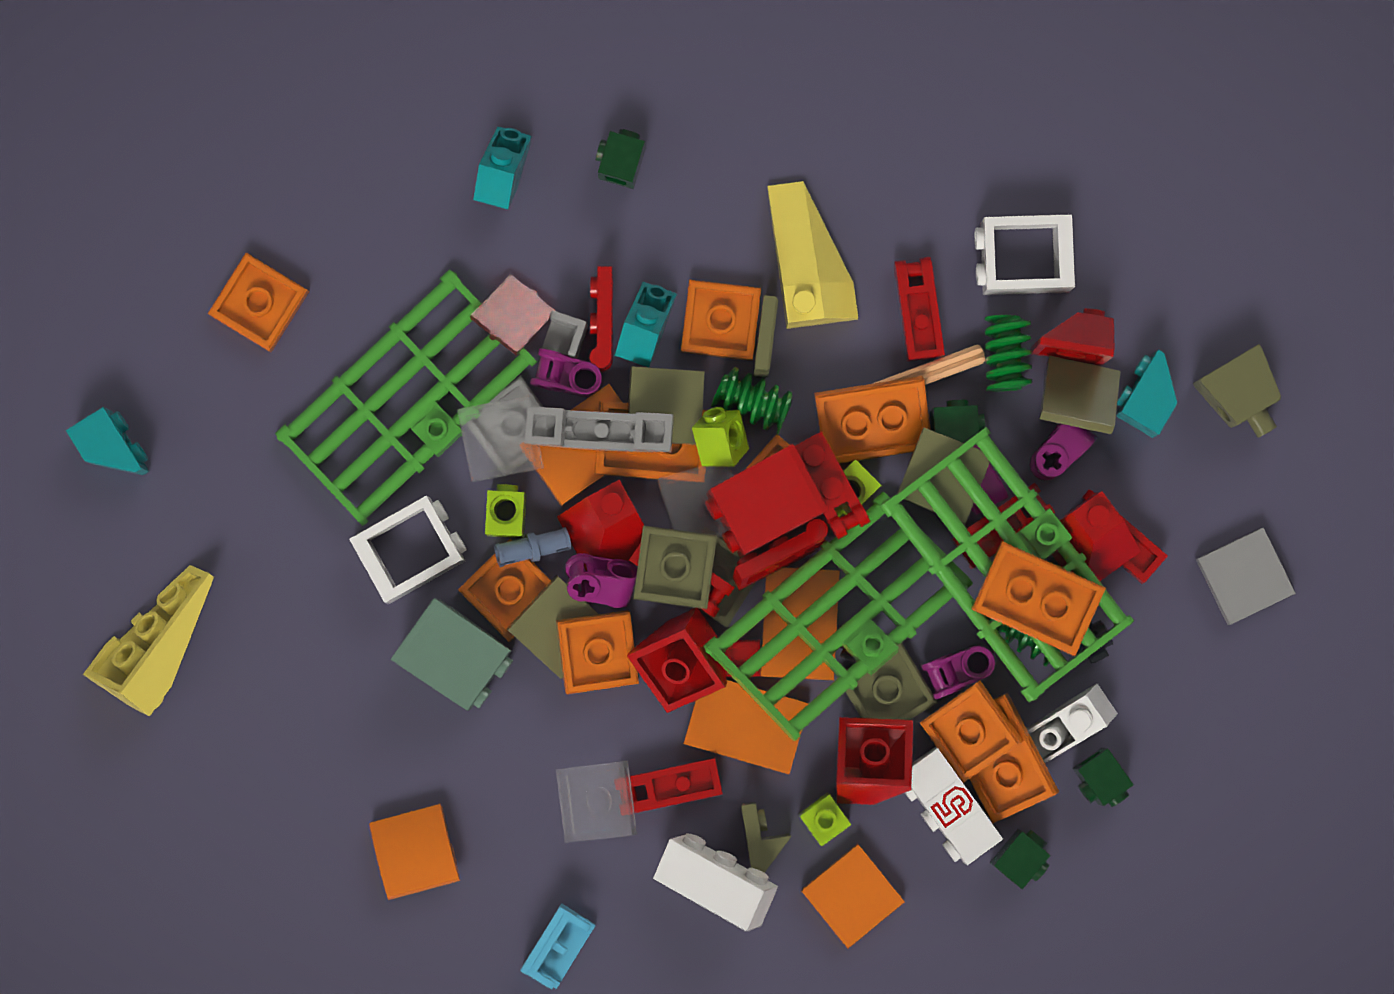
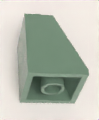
M434 598L391 660L469 711L474 705L480 709L492 692L487 686L495 675L501 679L513 662L509 655L513 650L444 601Z

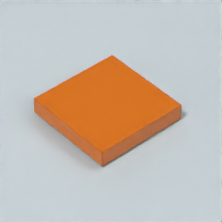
M245 253L208 314L267 351L272 352L309 291L250 254Z
M689 280L681 353L753 361L761 288Z
M494 554L458 591L510 642L515 636L507 630V627L551 582V579L530 559L499 567Z
M629 610L556 620L566 694L639 684L638 672L627 657V654L634 648Z
M981 681L972 685L920 722L963 783L1023 742V739Z
M858 843L801 889L802 893L847 949L905 902Z

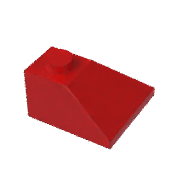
M1084 308L1083 313L1077 312L1037 340L1031 346L1032 354L1046 357L1050 355L1102 366L1114 356V318L1105 317V311Z
M620 479L589 495L557 516L563 528L566 527L571 544L577 554L629 561L642 540L644 524ZM584 563V568L587 571V565Z
M1103 491L1096 492L1059 519L1072 536L1069 542L1079 554L1083 553L1087 558L1085 563L1099 581L1141 552L1125 521ZM1057 550L1051 554L1060 567L1067 564Z
M693 608L668 620L627 654L628 659L667 713L723 689L727 685L724 668L710 654L706 653L703 646L714 636L718 637L698 608Z
M839 717L837 803L875 805L912 789L913 720Z

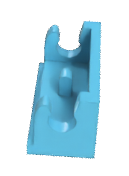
M561 903L520 971L550 989H553V987L557 989L596 924Z

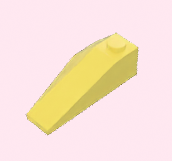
M804 182L767 186L786 329L858 320L854 283Z
M189 565L158 594L156 606L144 615L139 612L131 620L134 626L123 637L118 639L114 636L104 645L83 675L130 707L150 717L153 711L161 705L164 696L172 687L214 577L208 572Z

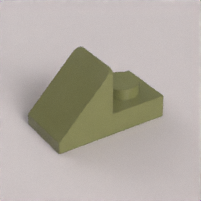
M756 802L742 803L741 809L751 868L765 873L789 841L791 834L762 838L761 832L768 831L764 809L757 810Z

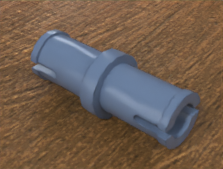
M566 527L560 530L539 535L531 532L525 534V538L494 544V551L499 567H503L507 564L528 559L535 562L540 560V556L565 550L569 551L571 550L569 533Z

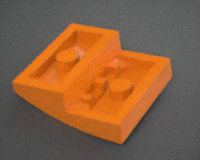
M441 804L369 823L388 900L460 881L454 849L450 843L444 810Z

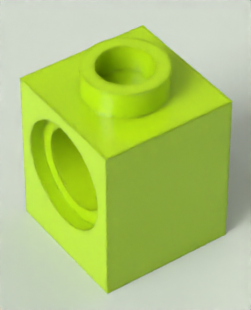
M721 407L711 408L705 411L703 416L692 427L702 466L734 467L749 450L740 410H725Z
M856 459L843 471L848 481L858 487V499L861 504L881 486ZM847 503L835 508L839 517L842 514L846 515L851 512Z
M497 484L496 491L487 490L485 535L524 538L527 495L524 492H518V485ZM503 501H511L516 506L514 517L507 521L500 520L496 513L498 505Z
M828 792L798 813L821 847L851 826V823Z

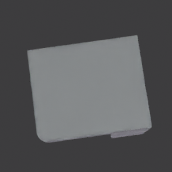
M552 310L550 315L551 323L542 349L556 351L578 359L589 328L587 321Z

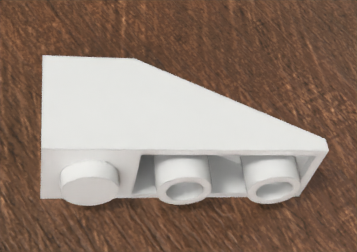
M1096 683L1028 727L1027 730L1044 763L1107 727L1118 713Z

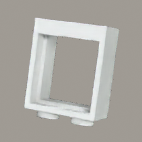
M1072 215L984 217L980 223V228H975V249H981L982 263L976 264L977 285H983V295L1070 293L1075 287ZM1053 229V279L996 280L994 230Z
M426 495L349 539L385 603L391 604L465 562L462 553L467 551L457 532L450 534L444 523L449 517L439 500L432 502L431 498ZM425 511L446 548L449 557L396 586L371 540L416 514Z

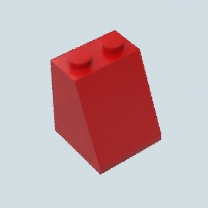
M794 444L706 492L709 499L705 501V505L714 520L720 519L726 532L722 533V537L731 553L737 551L740 558L828 511Z

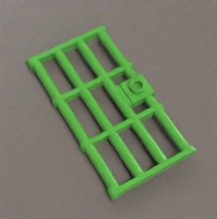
M450 269L440 277L441 282L397 324L394 322L388 326L390 330L340 377L336 375L331 380L333 384L288 426L284 424L275 432L277 439L294 452L362 526L369 522L367 518L416 471L421 473L425 469L423 465L434 454L440 457L465 433L462 428L471 419L475 418L477 420L482 415L480 411L529 365L533 367L537 363L532 355L463 285L457 277V273ZM456 288L470 304L420 350L406 334ZM481 314L495 329L444 375L430 360ZM505 339L519 355L475 397L468 401L455 386ZM401 340L413 352L414 356L368 400L362 403L349 388ZM426 366L439 381L387 429L374 413L416 373ZM449 391L464 406L452 418L437 404ZM344 394L358 409L307 455L294 440ZM369 420L382 435L336 479L331 481L318 466L364 422ZM410 428L425 443L413 455L398 441ZM393 445L407 461L356 508L342 492Z
M985 427L890 499H885L880 507L887 517L892 516L929 564L930 568L928 571L932 575L936 574L979 630L976 634L980 639H986L1023 688L1021 693L1028 702L1037 700L1038 696L1045 692L1044 690L1132 624L1134 619L1131 615L1126 616L1105 589L1099 606L1114 626L1098 638L1088 628L1081 642L1085 648L1067 661L1058 648L1031 637L1055 669L1053 673L1040 683H1037L996 629L1002 623L996 620L990 621L987 616L971 610L975 600L947 564L965 551L983 576L986 577L992 561L977 541L993 529L996 530L1005 543L1043 560L1057 550L1067 562L1061 568L1068 571L1073 570L1076 575L1103 586L1085 563L1087 559L1083 553L1079 554L1069 542L1072 536L1050 508L1047 510L1043 508L1036 498L1037 492L1034 489L1030 491L988 436L991 432ZM975 444H977L1019 499L1002 513L959 458ZM946 466L989 521V523L973 535L969 533L929 480ZM916 489L920 491L960 544L943 558L900 503V501ZM1024 506L1034 520L1016 533L1006 519Z
M882 492L872 500L873 505L866 510L871 521L863 527L857 525L847 531L848 535L839 540L835 537L830 542L825 541L822 543L820 551L772 592L766 591L762 595L763 600L718 638L714 636L703 645L706 653L710 654L793 741L800 737L799 732L843 693L848 689H855L858 686L857 681L867 672L872 676L897 654L899 650L898 645L907 637L913 638L917 634L915 630L953 598L944 585L906 619L891 605L896 598L928 571L930 566L923 557L917 560L881 593L865 579L909 540L901 528L855 568L840 554L844 548L885 514L880 507L885 499H890L889 495L885 492ZM924 533L943 558L946 554ZM832 560L846 575L795 618L782 602ZM953 561L947 564L966 589L973 585L972 580ZM857 585L871 601L826 641L820 644L807 628ZM774 610L786 622L787 626L737 668L724 652ZM881 611L897 626L888 635L872 621ZM799 636L813 652L765 694H762L749 678ZM841 646L857 661L848 670L832 656ZM824 662L839 678L788 721L774 705Z

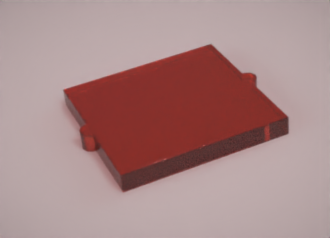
M510 274L471 314L470 319L488 332L491 340L496 339L513 354L517 355L549 322L552 310H556L538 297L536 290L528 289Z

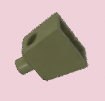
M1260 344L1193 383L1197 391L1230 428L1247 420L1259 438L1277 427L1266 408L1281 400V395Z

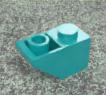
M497 126L479 163L473 200L509 209L518 189L531 144V135L521 133L513 128Z
M642 283L625 319L615 356L646 367L650 366L662 338L677 293L668 291L658 285Z
M1160 350L1152 353L1150 357L1145 354L1141 358L1133 372L1138 375V378L1132 388L1127 385L1124 387L1117 400V405L1120 408L1116 413V417L1151 438L1160 434L1178 404L1165 353Z
M102 407L65 430L85 462L140 475L150 472L144 463L149 460L145 451L138 442L132 444L125 433L129 430V426L118 411L113 413L111 410Z

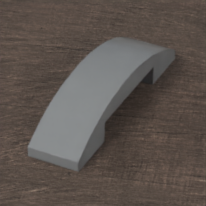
M527 406L524 443L603 451L671 452L674 415L642 412L628 414L565 410L564 408Z

